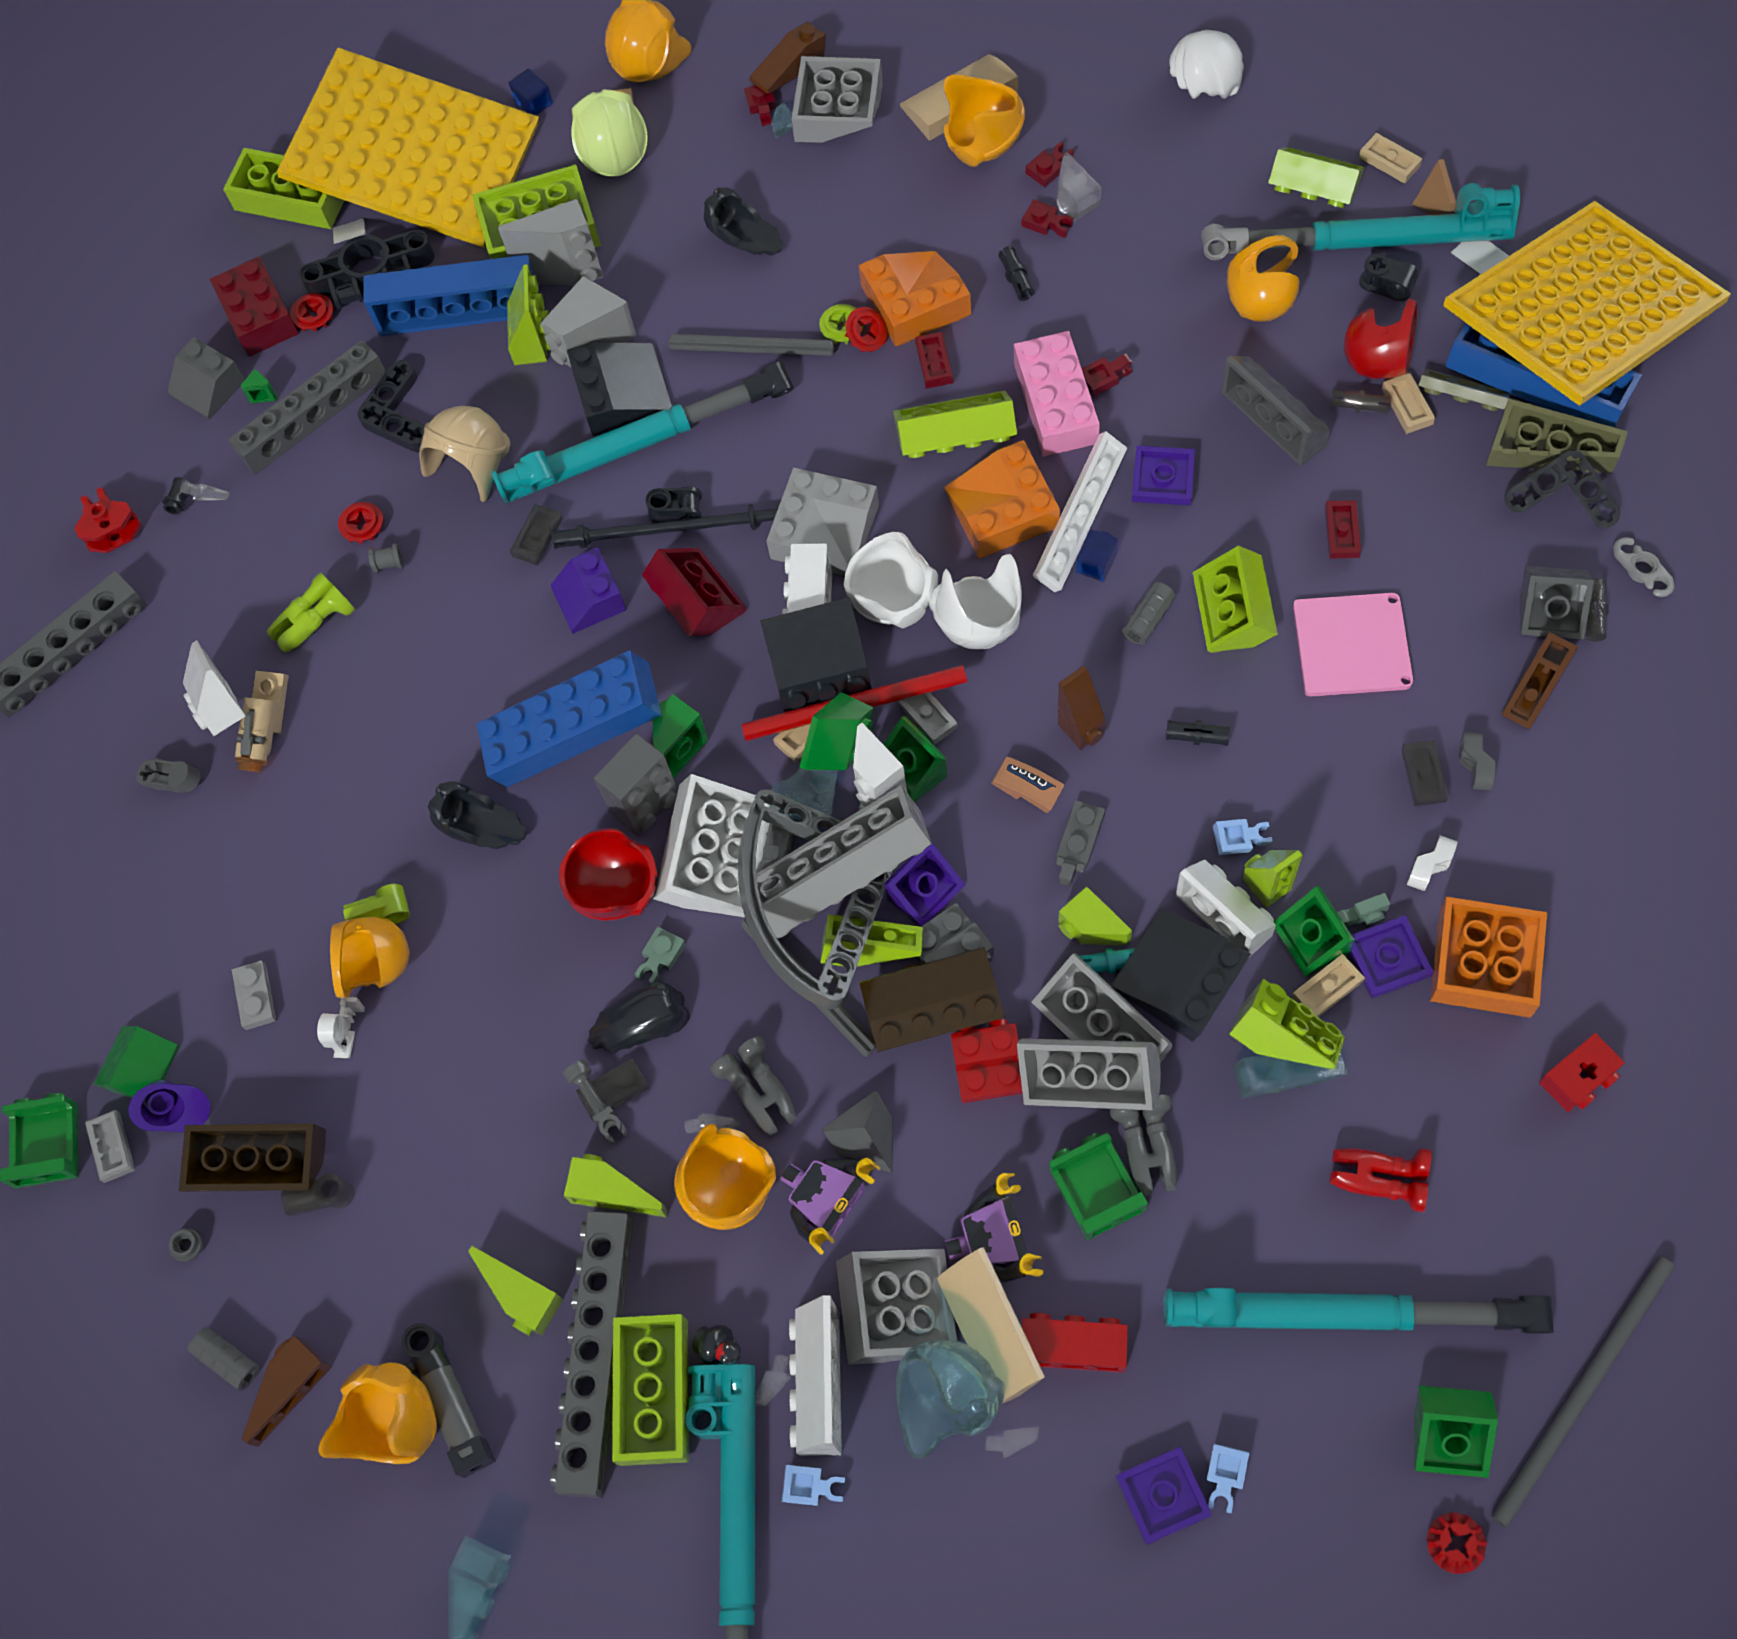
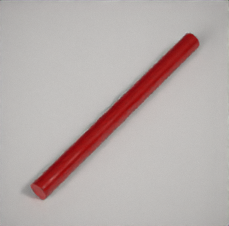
M960 665L848 696L874 708L967 683L964 666ZM831 700L743 723L741 726L745 741L810 725L813 715Z

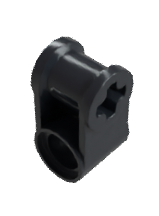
M1372 254L1365 260V271L1361 274L1359 283L1367 292L1377 293L1395 301H1406L1411 296L1419 271L1410 263L1394 260L1382 254ZM1379 262V268L1378 270H1375L1376 265ZM1373 276V283L1370 284L1371 277Z
M690 486L682 488H655L646 495V506L652 523L702 517L699 511V501L702 499V492L698 488Z

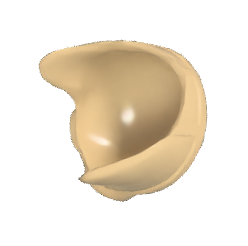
M455 406L445 409L425 424L419 452L422 475L428 477L434 474L447 454L463 464L471 472L477 484L480 500L485 502L489 497L494 480L491 472L494 470L497 472L501 459H504L509 452V437L506 433L502 432L498 423L489 414L478 407Z

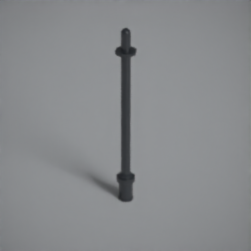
M750 504L748 512L592 530L585 527V525H578L575 529L552 530V542L554 549L571 546L587 548L592 541L749 523L751 529L756 530V523L774 521L778 509L755 511L754 505Z

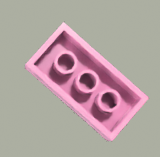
M1066 331L1013 344L1015 370L1042 456L1045 457L1094 445L1099 436L1100 424L1070 332Z

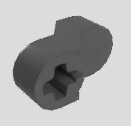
M1463 731L1458 761L1471 772V789L1491 791L1495 778L1496 761L1482 750V733Z
M150 759L144 761L139 766L136 779L140 785L151 790L185 793L196 788L200 780V771L198 768L183 761L171 762L161 759Z

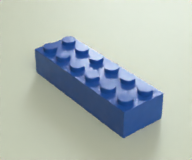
M515 255L506 258L364 275V305L379 336L506 321L507 302L523 265L528 264L531 276H534L535 272L529 255ZM538 284V293H541V289Z
M1465 323L1456 337L1445 367L1458 373L1467 375L1539 407L1614 428L1630 402L1642 377V374L1630 370L1579 406L1467 323Z
M629 650L476 724L487 777L506 787H510L662 715L649 662Z

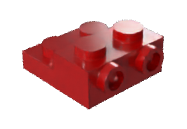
M998 1019L989 1022L988 1028L976 1029V1026L957 1030V1033H951L962 1103L1023 1094L1017 1051L1018 1036L1015 1023L1008 1024V1020Z

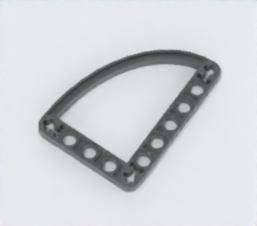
M761 790L756 794L745 821L738 857V885L746 923L764 959L790 988L822 1008L828 1010L836 1009L841 1005L847 994L886 889L884 883L890 878L892 871L881 874L879 876L881 881L871 880L866 887L852 892L819 980L803 970L788 955L769 925L762 907L756 875L758 835L763 820L811 841L822 834L818 830V826L830 829L842 821L775 791ZM788 814H797L803 821H793ZM864 894L869 896L873 903L866 904L862 902L858 895ZM857 917L864 922L865 926H856L852 924L849 918ZM841 940L851 941L856 949H846L841 944ZM838 963L843 965L847 973L841 974L836 972L831 964ZM830 983L836 985L833 996L827 994Z

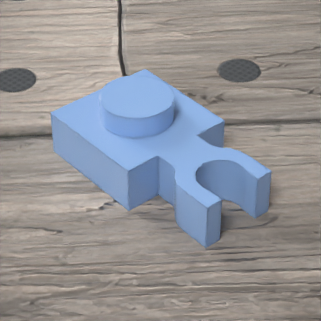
M1246 819L1216 821L1213 825L1218 854L1249 853L1253 849L1252 843L1256 846H1269L1273 842L1272 837L1263 838L1259 835V831L1267 830L1269 822L1258 823L1254 827L1248 828Z
M1214 1443L1207 1481L1217 1483V1487L1210 1495L1209 1508L1213 1509L1214 1500L1217 1496H1224L1228 1500L1226 1512L1232 1513L1233 1496L1231 1495V1488L1243 1489L1249 1452Z
M785 1465L781 1502L818 1506L819 1495H824L830 1501L843 1502L842 1496H833L831 1494L830 1486L834 1482L845 1483V1478L831 1477L828 1480H820V1468Z

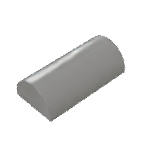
M1075 953L1069 957L1032 1001L1070 1040L1153 1042L1158 1049L1160 1063L1172 1048V1043Z
M1022 1038L1017 1043L1024 1105L1154 1110L1157 1104L1161 1070L1158 1049L1153 1042Z

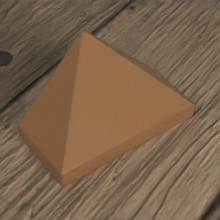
M1444 159L1437 161L1412 205L1431 215L1454 214L1456 200Z

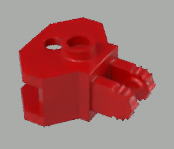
M100 487L96 489L99 501L92 503L91 499L86 495L80 497L84 507L81 509L83 515L74 529L79 539L84 540L89 551L109 553L133 541L142 524L127 502L111 501L104 488ZM117 536H119L117 540H111V538H116Z

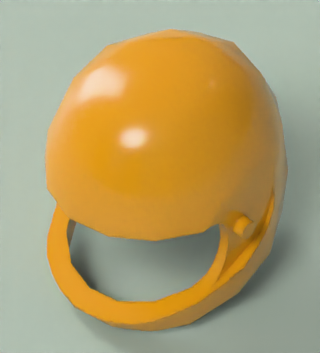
M1284 235L1265 237L1247 246L1230 262L1227 270V288L1230 300L1241 317L1256 322L1272 321L1284 315L1294 305L1299 293L1300 281L1298 276L1285 272L1298 255V246L1291 238ZM1279 245L1290 247V252L1283 260L1272 268L1258 273L1256 262L1258 255L1263 250Z
M379 917L355 918L332 925L330 959L333 986L337 998H347L353 989L363 985L370 986V984H376L379 988L391 984L405 971L410 954L408 942L404 932L389 919Z

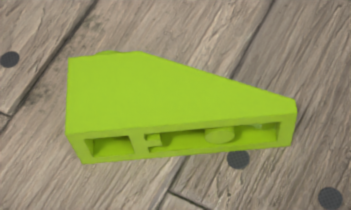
M1270 850L1263 856L1257 854L1246 862L1242 880L1261 903L1268 908L1292 891L1303 855L1299 850Z
M827 915L820 963L825 964L843 916ZM849 918L852 924L859 927L865 926L861 919ZM873 921L857 966L921 956L923 927ZM841 940V944L846 949H856L851 941ZM833 963V964H831V965L843 966V965L838 964V963Z
M583 1154L582 1158L572 1157L564 1197L571 1204L667 1217L668 1210L660 1201L602 1161V1157L592 1154Z
M471 1246L468 1251L505 1313L515 1320L512 1326L530 1336L532 1331L543 1335L563 1299L553 1291Z

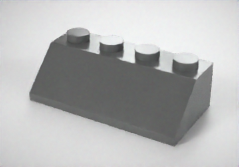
M1229 356L1226 358L1221 393L1295 462L1302 466L1327 447L1330 434L1327 424L1322 419H1317L1302 401L1296 400L1281 382L1274 380L1263 365L1257 364L1250 357Z

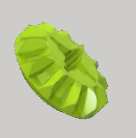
M839 304L828 308L822 314L819 322L820 332L823 333L825 339L834 341L835 345L842 341L848 344L849 338L845 337L846 327L844 326L838 330L837 325H841L845 318L847 320L848 315L857 308L847 304Z

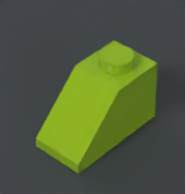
M1085 887L1059 911L1060 930L1069 939L1075 938L1080 944L1127 945L1131 942L1132 930L1088 887Z

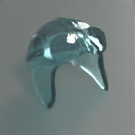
M934 1340L913 1346L902 1357L897 1371L896 1399L904 1442L907 1451L912 1457L919 1459L928 1456L937 1447L939 1442L948 1436L962 1433L967 1437L980 1434L997 1417L1005 1397V1382L996 1376L992 1366L978 1351L958 1341Z

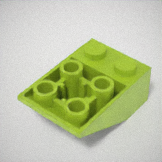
M528 264L523 265L507 302L508 350L514 365L547 362V350H550L549 344L544 338L545 333L541 322L547 317L549 312L544 310V298L542 293H538L536 275L531 276Z
M1265 979L1258 984L1241 1005L1229 1033L1256 1054L1332 1070L1337 1065L1345 1036L1341 1034L1335 1025L1329 1022L1325 1023L1315 1016L1307 1005L1297 1003L1287 996L1286 992L1279 985L1270 984Z

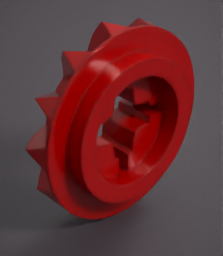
M310 293L295 301L290 310V317L296 328L299 327L304 332L309 329L316 332L318 327L323 326L326 328V322L333 320L332 313L335 309L327 296L319 293ZM308 309L315 313L317 312V316L309 315Z
M868 307L857 308L848 315L844 323L846 327L845 337H848L851 341V347H857L860 349V352L868 351L872 353L879 349L886 340V323L883 317L874 309ZM870 323L871 325L867 331L868 334L861 337V327Z
M357 502L348 506L341 513L338 519V529L342 537L346 538L350 543L354 541L362 545L363 541L368 539L373 541L377 533H382L381 526L385 522L381 510L376 505L370 502ZM363 516L366 524L359 530L357 525L360 524Z
M1456 1512L1447 1513L1435 1519L1429 1527L1427 1548L1433 1561L1443 1570L1454 1574H1465L1475 1570L1485 1559L1487 1541L1482 1532V1527L1472 1520L1470 1516ZM1452 1532L1457 1537L1469 1535V1538L1463 1544L1464 1553L1461 1554L1458 1549L1445 1552L1444 1549L1452 1541L1450 1537Z

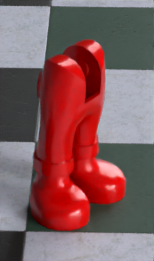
M1422 1148L1415 1153L1412 1159L1403 1160V1157H1392L1364 1149H1334L1332 1161L1340 1165L1357 1167V1174L1340 1171L1331 1172L1329 1183L1340 1189L1361 1195L1389 1198V1200L1395 1201L1401 1198L1415 1212L1424 1213L1428 1196V1183L1423 1182H1426L1429 1176L1432 1152L1429 1149ZM1372 1173L1388 1174L1395 1177L1402 1176L1419 1182L1401 1183L1400 1180L1375 1177Z

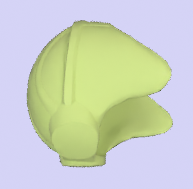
M603 89L601 92H592L586 95L572 108V143L581 162L591 171L607 177L621 176L633 170L644 156L648 135L644 119L633 104L631 95L617 90Z

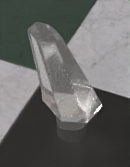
M184 481L181 486V492L192 495L196 501L227 500L230 492L201 483L195 485Z
M701 1113L697 1119L685 1121L687 1133L699 1132L707 1124H715L717 1130L740 1127L737 1118Z
M776 1354L772 1371L765 1372V1376L756 1394L755 1406H766L791 1379V1376L786 1374L789 1357Z
M1039 1426L1009 1431L1004 1430V1437L986 1436V1451H1003V1458H1007L1037 1441Z

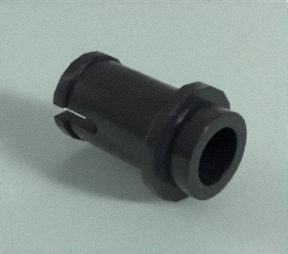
M175 477L173 479L168 496L162 500L163 509L172 515H179L180 512L185 510L184 502L189 489H191V483L187 479L182 488H180L182 477Z

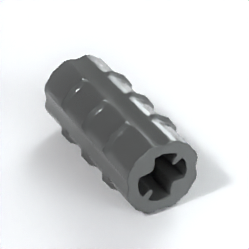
M1152 583L1148 591L1144 593L1141 602L1136 605L1133 614L1128 617V621L1122 629V633L1129 641L1137 645H1144L1149 637L1154 634L1155 628L1162 622L1164 614L1169 611V607L1176 597L1173 590L1163 583Z
M769 824L762 859L759 862V872L792 852L793 844L796 840L795 834Z
M204 1327L197 1332L188 1345L187 1351L199 1359V1362H203L211 1371L216 1372L224 1381H227L240 1391L246 1389L259 1373L260 1366L208 1327Z

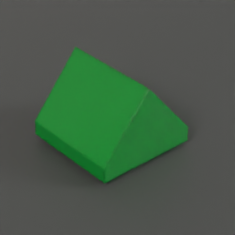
M256 369L241 384V389L251 404L278 400V396L269 381Z

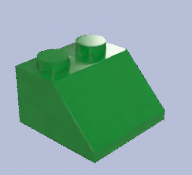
M842 692L833 698L812 717L800 768L804 770L848 769L854 763L857 726L863 723L871 730L873 720L870 717L873 707Z
M672 694L666 701L664 700L659 703L662 716L652 720L654 748L664 755L674 779L709 739L701 715Z
M1418 1386L1414 1414L1415 1471L1489 1478L1498 1423L1492 1392Z

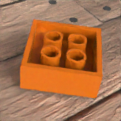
M936 251L883 254L858 265L861 287L874 310L883 317L887 326V333L895 347L911 341L917 336L925 335L971 315V298L968 289L959 274Z
M1024 440L995 451L944 487V491L978 559L1055 529L1060 518V508Z
M1446 897L1439 910L1430 1001L1531 1018L1540 1006L1547 912Z

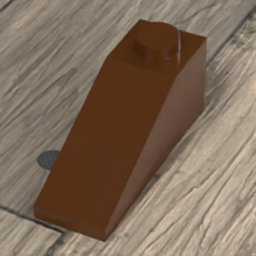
M808 21L789 31L750 75L749 81L769 94L798 77L801 56L824 57L826 34Z
M1549 632L1501 715L1530 730L1576 654L1578 646Z
M1083 665L1059 682L1058 725L1080 750L1088 744L1090 746L1095 745L1104 736L1106 720L1089 672Z
M293 1336L291 1339L283 1341L275 1350V1356L269 1361L242 1436V1440L246 1444L259 1447L332 1368L304 1340Z

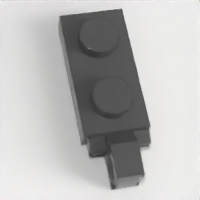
M1075 800L1056 857V865L1062 867L1058 884L1071 887L1075 872L1083 873L1084 869H1087L1104 818V808Z

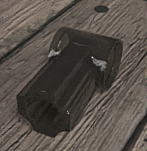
M326 1173L315 1180L311 1191H282L281 1203L285 1214L288 1216L329 1207L341 1209L351 1203L354 1197V1189L347 1180L333 1173ZM338 1184L337 1194L330 1198L331 1188Z

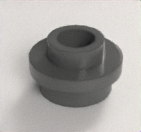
M190 1228L177 1231L169 1241L171 1256L180 1262L194 1260L200 1254L203 1247L201 1235ZM190 1240V1248L187 1251H183L184 1243Z

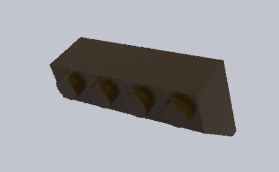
M985 947L859 981L878 1052L1005 1017Z
M313 1123L185 1125L179 1191H311L324 1162L326 1129Z

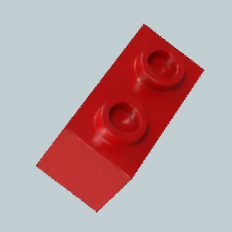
M1594 1033L1552 1068L1539 1084L1567 1113L1576 1106L1583 1110L1597 1098L1593 1093L1597 1088L1602 1085L1605 1089H1608L1621 1077L1617 1071L1625 1062ZM1586 1072L1589 1077L1582 1079L1579 1074Z

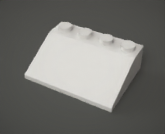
M693 774L679 785L653 899L686 909L745 917L738 885V857L745 821L756 795ZM763 820L757 842L756 874L759 872V862L762 859L763 847L767 837L766 833L770 824Z
M824 1295L796 1308L795 1319H790L789 1322L790 1340L796 1341V1354H790L789 1360L790 1375H796V1389L790 1390V1410L796 1411V1425L790 1426L791 1447H796V1453L799 1456L842 1455L840 1315L831 1296Z

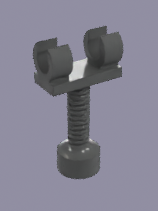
M585 1059L578 1060L568 1066L562 1074L569 1085H578L596 1114L592 1118L599 1126L600 1132L610 1143L616 1144L609 1134L610 1130L613 1127H618L626 1138V1128L610 1106L606 1107L600 1096H598L599 1094L588 1078L591 1069Z

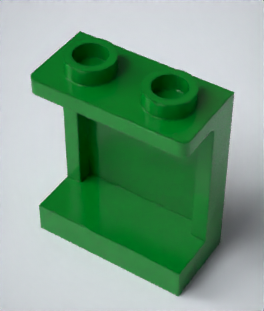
M50 1093L45 1095L43 1099L21 1098L14 1100L13 1104L2 1106V1113L9 1117V1167L0 1168L1 1182L16 1189L78 1178V1103L63 1093Z
M1094 1133L1082 1140V1146L1072 1151L1068 1147L1056 1152L1052 1156L1053 1160L1049 1162V1171L1086 1241L1147 1211L1148 1202L1142 1191L1138 1192L1112 1145V1138L1109 1133L1101 1136L1099 1133Z

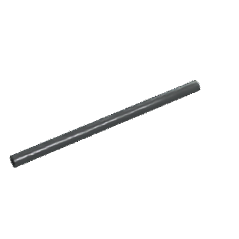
M1659 1257L1494 1511L1491 1516L1492 1520L1503 1528L1507 1529L1674 1270V1264L1666 1258Z

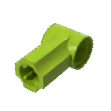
M400 884L385 885L376 891V895L344 905L343 910L345 920L379 917L389 919L394 924H397L410 917L404 889Z

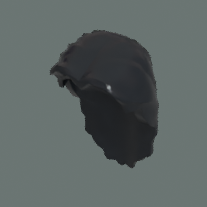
M718 187L714 190L713 195L705 200L704 222L707 228L726 244L754 255H775L781 252L783 241L779 239L778 229L762 219L758 211L745 203L734 190L728 187Z
M448 781L440 783L436 787V795L429 801L428 809L432 824L447 836L458 841L497 850L509 844L518 845L521 843V840L526 838L524 834L526 827L520 824V819L515 811L506 809L504 806L495 803L488 796L474 792L471 788L459 782Z
M661 982L635 989L615 1000L609 1007L599 1013V1017L595 1022L596 1025L589 1030L587 1041L592 1044L593 1049L603 1048L605 1051L616 1053L621 1049H629L635 1045H641L679 1032L686 1026L690 1018L688 1009L684 1007V996L681 991Z

